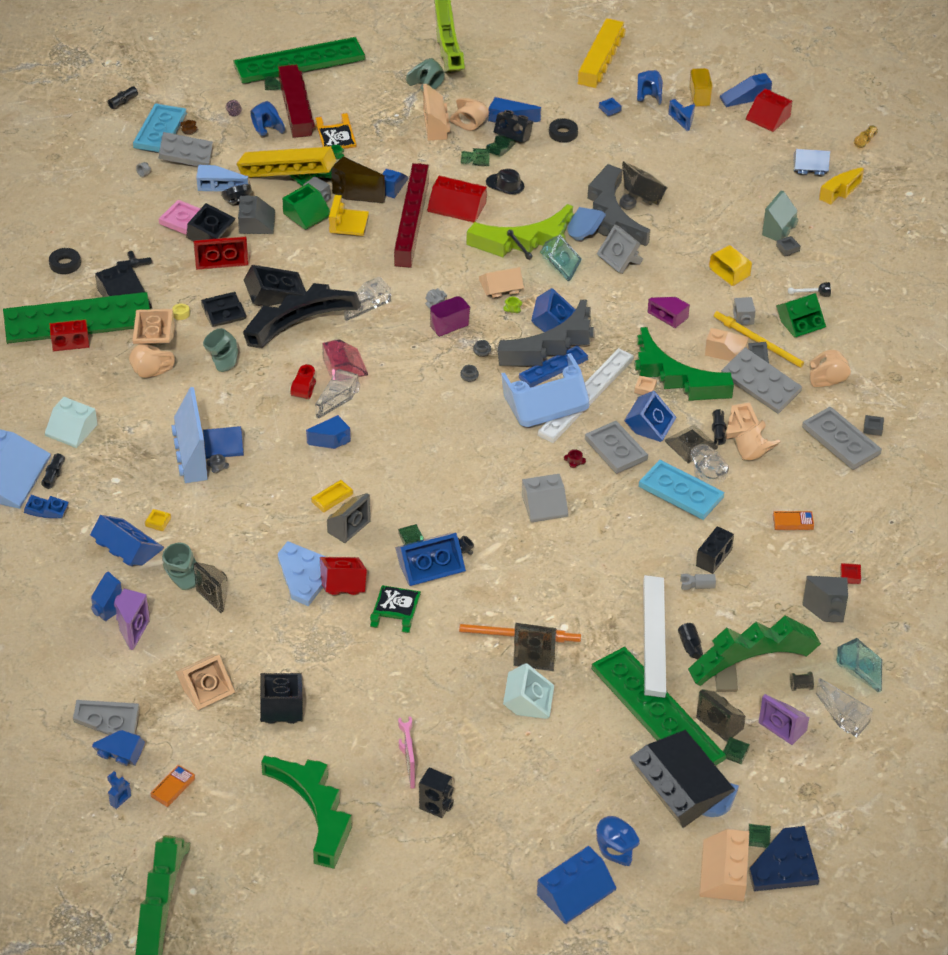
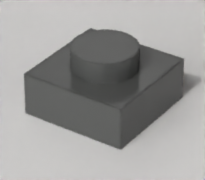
M792 236L777 240L776 243L777 248L785 256L799 252L801 247Z
M865 415L863 433L882 436L884 417Z

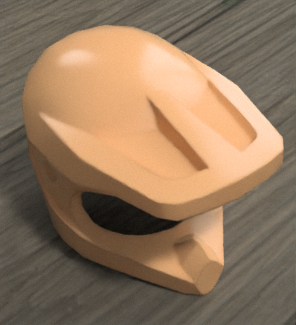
M458 98L456 100L458 110L451 115L449 120L464 130L472 131L483 124L489 115V110L480 101ZM459 113L466 116L470 120V124L463 123L459 118Z
M145 343L137 345L132 350L129 362L139 377H153L171 370L175 359L172 352L160 351L159 348Z
M837 350L824 351L810 362V366L813 368L810 371V381L813 387L831 386L849 378L851 374L848 361ZM824 357L827 358L826 361L820 365L821 359H823Z
M763 420L735 437L738 451L743 460L758 459L781 442L780 439L768 441L762 438L761 431L766 426Z

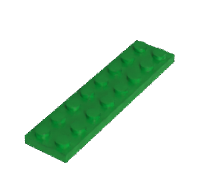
M351 37L233 60V65L241 83H250L252 81L279 77L278 66L297 64L299 71H312L365 60V53L357 38Z
M143 292L3 308L6 342L10 344L51 339L50 323L86 320L88 334L134 329L136 310H150L148 293Z
M625 646L592 663L591 669L656 740L686 729L715 765L726 760V754L667 691L665 697L644 695V666Z

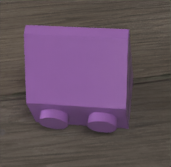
M124 588L114 602L117 610L116 620L126 644L130 650H134L150 622L147 595Z

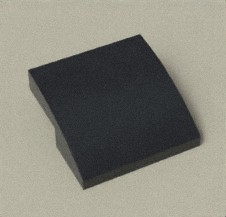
M235 291L201 299L202 308L212 327L246 318L242 303L239 302Z

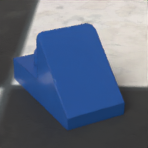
M676 99L670 100L668 114L686 131H689L694 118L695 104L683 107Z

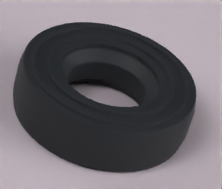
M560 118L552 121L549 125V136L554 141L562 143L571 142L578 135V125L573 120ZM558 129H568L569 131L560 132Z
M72 248L57 249L49 256V266L57 274L73 273L81 265L79 253ZM61 259H71L68 263L58 262Z

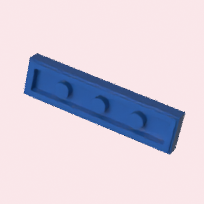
M578 345L567 350V354L571 353L578 365L588 360V355ZM567 354L556 355L544 361L542 366H534L519 373V379L526 382L531 388L563 373V369L568 367Z

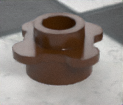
M186 120L180 123V126H182L181 131L186 135H192L198 129L195 120Z

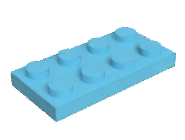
M155 103L133 141V148L159 153L163 132L176 134L180 123L187 114L186 108Z
M659 460L639 481L638 486L702 520L724 498L725 493L662 460Z

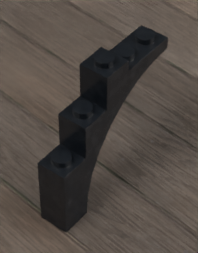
M313 283L304 296L288 294L279 307L262 306L243 331L247 346L263 348L279 332L296 322L331 311L358 310L361 307L357 292L330 289L329 284Z

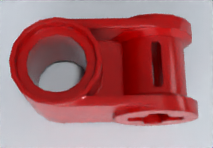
M305 364L299 368L291 385V396L305 399L311 398L316 385V379L314 378L315 368L312 365Z

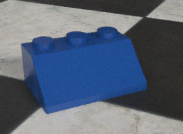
M100 514L90 533V536L96 539L95 542L98 545L109 548V552L112 555L120 556L123 558L122 561L129 566L144 565L164 548V546L123 518Z
M451 532L395 547L400 568L409 586L466 571L457 533Z
M587 846L539 878L537 881V896L566 925L610 895L617 887L603 859L590 846Z

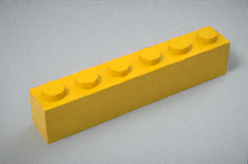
M605 19L578 71L579 85L596 88L598 83L602 82L603 74L607 72L608 64H611L612 56H615L617 46L619 47L621 44V38L625 37L626 28H624L623 21Z
M330 146L244 152L236 164L242 175L261 177L329 173L337 160Z

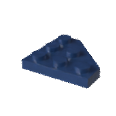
M805 826L783 828L750 867L749 875L754 892L819 885L820 879Z

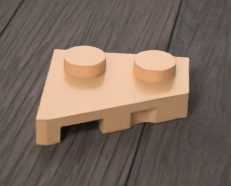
M750 403L732 405L726 439L737 437L759 422Z

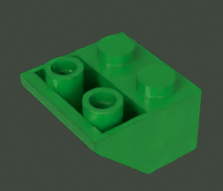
M309 183L282 198L283 214L305 230L329 217L330 209L322 194Z
M816 293L776 305L781 323L794 338L826 327Z

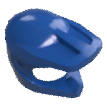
M647 70L638 73L637 100L642 101L645 95H651L656 98L658 105H661L663 80L659 71Z
M269 101L259 103L250 110L252 123L260 136L267 134V130L264 129L265 127L274 128L281 134L285 132V125L277 109Z
M617 816L604 817L599 821L596 829L597 843L601 854L610 861L630 866L633 849L640 844V839L635 830L626 821ZM607 848H612V849L616 850L617 852H619V853H624V854H621V855H613V854H610V853L607 851Z

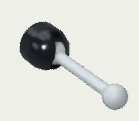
M824 282L818 288L794 289L791 287L788 289V293L791 295L797 292L818 291L822 296H831L830 282Z

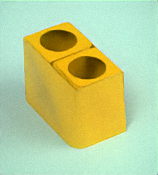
M706 68L691 69L689 88L693 104H695V107L710 106L713 85L709 70Z
M728 245L710 255L709 267L728 284L735 286L751 275L752 262L731 245Z

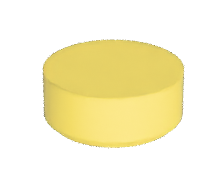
M180 303L173 306V316L175 319L185 320L190 316L188 305Z

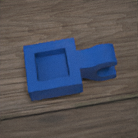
M113 771L107 776L108 782L112 786L108 791L110 805L117 809L131 797L130 783L123 777L118 779L116 772Z

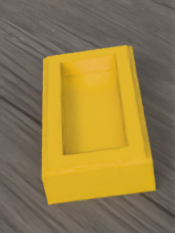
M339 480L311 497V502L324 513L352 496L353 489L342 480Z

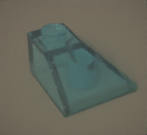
M560 234L546 241L540 251L544 259L568 282L572 279L582 260Z
M858 638L838 646L836 658L838 665L877 692H881L882 659Z

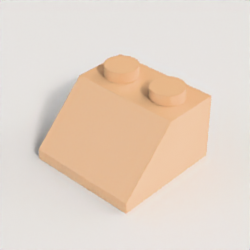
M520 267L490 272L479 276L486 296L492 295V298L500 297L504 292H509V295L517 294L520 289L524 288Z
M212 654L175 671L183 691L197 710L235 693L219 654Z

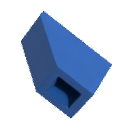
M119 730L94 742L92 747L101 758L109 759L111 757L116 759V762L121 765L127 766L131 764L136 766L145 741L138 735Z

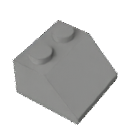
M560 473L522 479V498L531 523L568 517L565 488Z

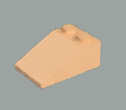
M173 309L136 310L133 344L170 343L174 337L175 328Z

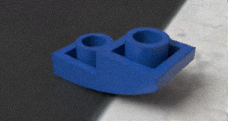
M30 495L24 508V513L43 518H62L69 502L53 496L46 500Z

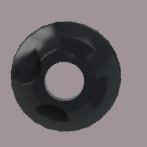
M242 184L228 188L221 192V196L231 205L239 204L240 196H250L252 192L251 185Z

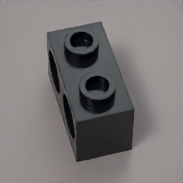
M504 110L497 114L493 133L523 143L530 139L533 121L529 120L527 116H517L510 110Z
M717 526L698 549L696 566L714 574L732 551L734 534Z
M430 767L427 769L419 782L420 810L443 818L447 811L450 812L454 804L452 799L454 791L452 776Z

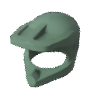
M428 58L408 72L406 82L409 86L419 83L430 84V87L435 90L442 84L445 72L437 61L433 58Z
M223 328L210 332L205 337L203 346L212 355L216 369L219 372L228 371L236 364L238 355L236 339Z
M173 543L163 551V567L171 580L181 590L192 589L201 582L197 562L187 544Z

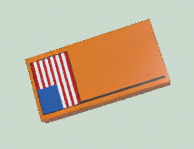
M773 511L775 530H814L812 511Z
M177 765L151 792V798L169 807L195 780V774Z

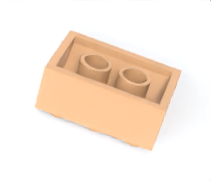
M423 84V112L427 140H446L447 133H450L447 103H444L441 94L429 85Z
M726 829L703 840L699 897L744 901L747 885L749 831Z

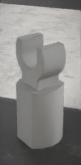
M681 574L682 590H689L692 587H695V589H715L716 587L715 574H695V576Z

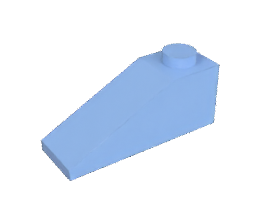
M198 165L196 177L198 191H224L234 186L248 184V176L216 165Z

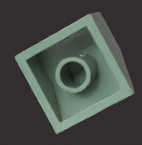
M782 190L766 207L762 236L775 241L788 237L791 229L795 228L798 223V210Z

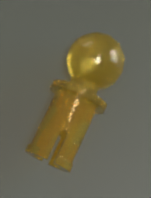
M870 125L859 136H856L854 139L855 146L857 148L865 147L871 141V138L878 133L877 127Z

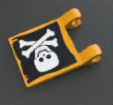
M348 113L341 114L342 124L324 126L322 117L315 118L316 128L323 147H330L332 145H340L343 149L357 147Z

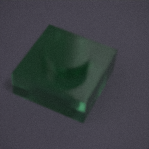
M730 737L723 750L726 754V759L742 765L749 751L750 744Z

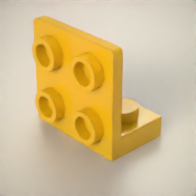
M335 195L329 214V233L363 236L369 212L344 209L345 204L342 203V196Z

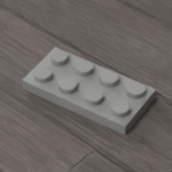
M746 347L721 370V372H731L734 384L777 414L802 391L801 385Z
M831 406L802 423V427L852 470L881 454L882 449Z

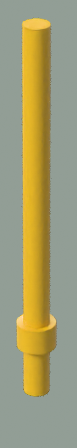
M719 311L714 313V317L723 322L726 327L737 330L755 342H767V349L799 368L803 367L804 361L737 323L736 319L731 316L727 317Z

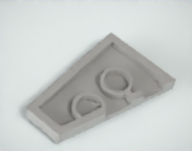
M76 700L73 720L77 724L107 735H111L119 730L135 734L140 707L138 703Z

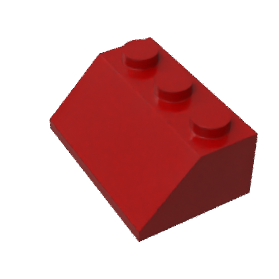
M438 176L432 187L427 212L474 223L487 203V187L445 176Z
M247 237L193 241L196 270L249 266Z

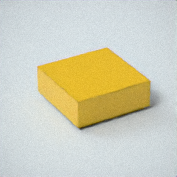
M153 509L145 521V527L164 531L171 520V514Z

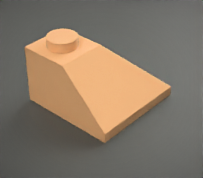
M711 328L706 340L705 356L731 361L747 346L749 337Z

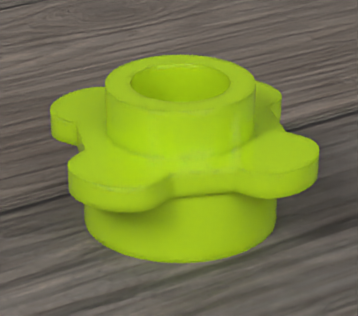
M508 297L505 300L506 305L503 307L505 312L519 313L521 311L522 301L519 298Z

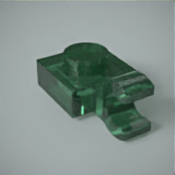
M473 148V152L461 151V164L473 162V166H489L490 149Z

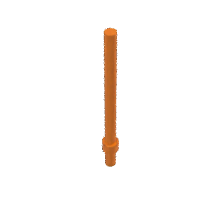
M460 624L459 632L549 639L561 643L565 641L581 642V634L565 633L564 630L551 632Z

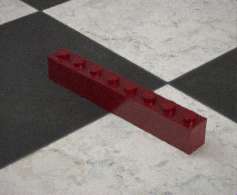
M412 163L394 248V267L412 268L429 184V164Z

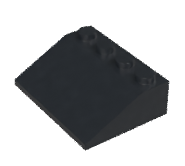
M686 729L649 743L630 756L637 772L682 828L689 825L735 791V788Z

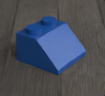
M551 288L536 298L531 321L543 332H546L567 320L576 309Z
M651 391L637 398L624 421L635 434L661 442L677 417L655 391Z

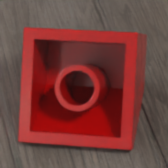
M764 89L756 96L746 116V120L774 132L791 117L793 101L771 90Z
M320 557L321 581L325 592L331 595H337L339 592H347L351 595L365 592L367 569L359 557Z

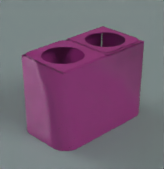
M456 296L432 305L430 307V327L440 337L469 326V304L462 297Z

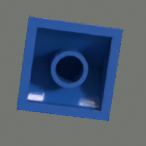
M241 426L203 430L206 459H210L211 456L216 454L223 455L224 457L244 455Z

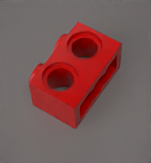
M86 320L50 323L53 352L89 348Z

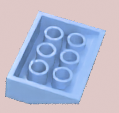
M190 387L174 416L175 425H171L172 435L177 437L174 438L175 449H179V451H176L177 463L181 462L178 465L179 475L184 476L185 483L208 480L204 438L194 387Z
M1 429L0 504L20 509L49 461L51 454L14 432Z

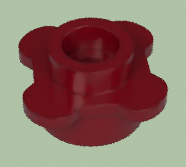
M577 449L570 450L564 456V460L569 463L571 468H576L580 464L586 463L583 453Z

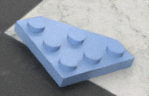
M287 541L278 552V561L281 565L290 597L294 601L309 606L323 588L320 557L326 556Z

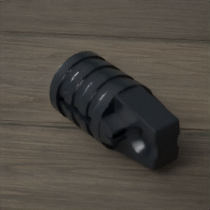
M685 623L678 628V633L685 651L690 657L699 659L703 656V651L695 624Z

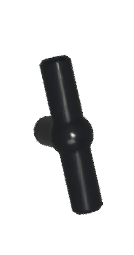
M129 251L127 253L129 260L116 263V265L128 262L131 267L136 268L140 265L152 264L151 257L136 259L134 252Z

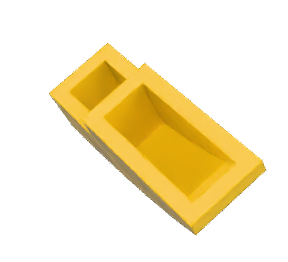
M864 168L852 169L828 180L821 186L819 200L831 205L839 196L846 199L862 182Z

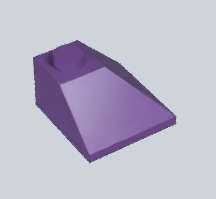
M766 694L762 696L758 723L790 745H793L807 731L809 717L793 706Z

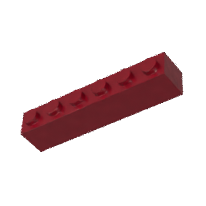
M297 64L278 66L279 82L292 138L312 136V129H315L314 119H312L309 99H307L302 70L299 71Z

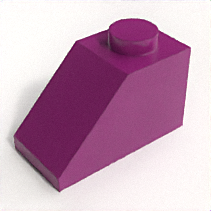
M651 297L648 299L647 313L675 329L689 318L690 304L677 297Z

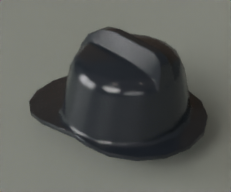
M502 169L486 179V185L489 188L507 194H519L525 188L520 174L514 169Z

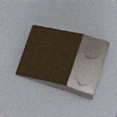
M344 156L331 168L333 194L341 195L345 200L382 204L385 202V175Z

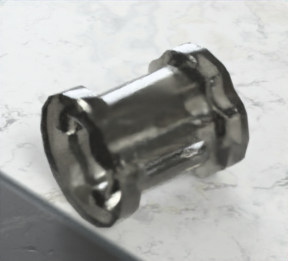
M811 671L807 672V674L798 675L791 673V690L796 691L797 689L805 688L813 690V673Z

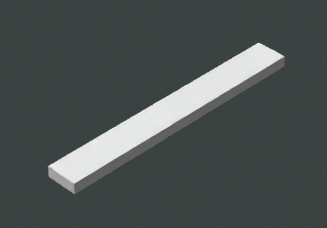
M618 348L585 382L590 405L634 360V355ZM584 411L546 422L538 430V436L554 443Z
M644 575V695L665 697L664 578Z

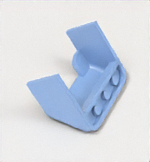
M571 353L567 354L568 367L563 369L564 378L530 388L524 381L511 383L505 372L501 373L504 398L521 426L531 427L585 411L589 408V396L583 375Z

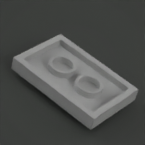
M163 132L158 159L193 166L209 165L213 142Z
M617 421L585 434V440L616 474L648 460V454Z

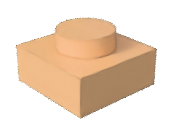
M639 376L634 393L644 395L655 391L657 379Z

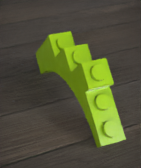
M434 0L437 43H440L441 58L443 57L444 72L461 71L465 69L464 53L460 50L456 38L451 0Z
M566 204L552 217L525 226L498 227L474 222L466 232V245L504 258L512 248L522 251L512 237L507 235L508 230H513L514 236L530 253L538 245L557 250L565 242L566 236L564 232L574 216L573 206Z

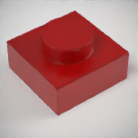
M841 563L840 577L847 578L848 584H861V564Z

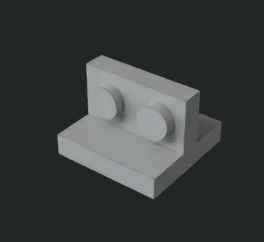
M617 225L613 226L597 252L598 256L619 273L624 272L629 262L640 265L643 260L638 255L639 251H637L641 244Z

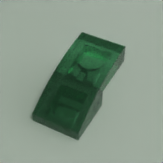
M497 135L495 136L494 143L486 145L485 151L502 156L517 141Z

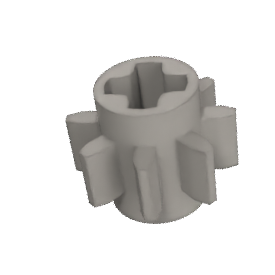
M439 288L432 289L426 294L425 299L427 302L425 304L430 309L432 305L445 301L447 294L443 290L440 291Z

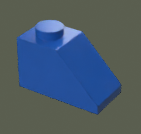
M385 169L382 173L385 175V196L395 199L408 181L409 176L394 170Z
M337 415L306 429L307 444L336 449L351 442L350 427Z
M109 571L104 574L91 596L92 612L97 617L100 616L104 621L117 614L114 602L116 597L120 596L122 592L121 582Z

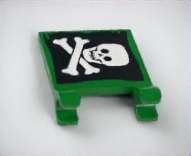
M382 585L374 610L370 616V627L378 628L380 617L401 619L402 632L410 633L421 591Z

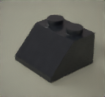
M205 203L187 223L186 238L192 241L219 239L235 221V217Z

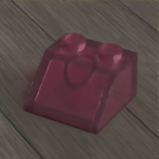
M340 339L322 343L323 361L333 383L368 375V371L357 348Z

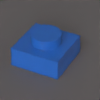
M612 97L599 102V109L607 116L620 112L622 105Z

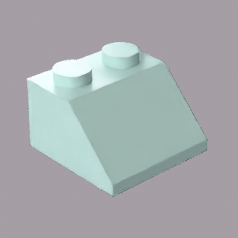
M63 397L52 410L45 436L77 448L98 425L95 408Z
M525 663L508 672L503 705L519 716L547 719L550 717L554 684Z

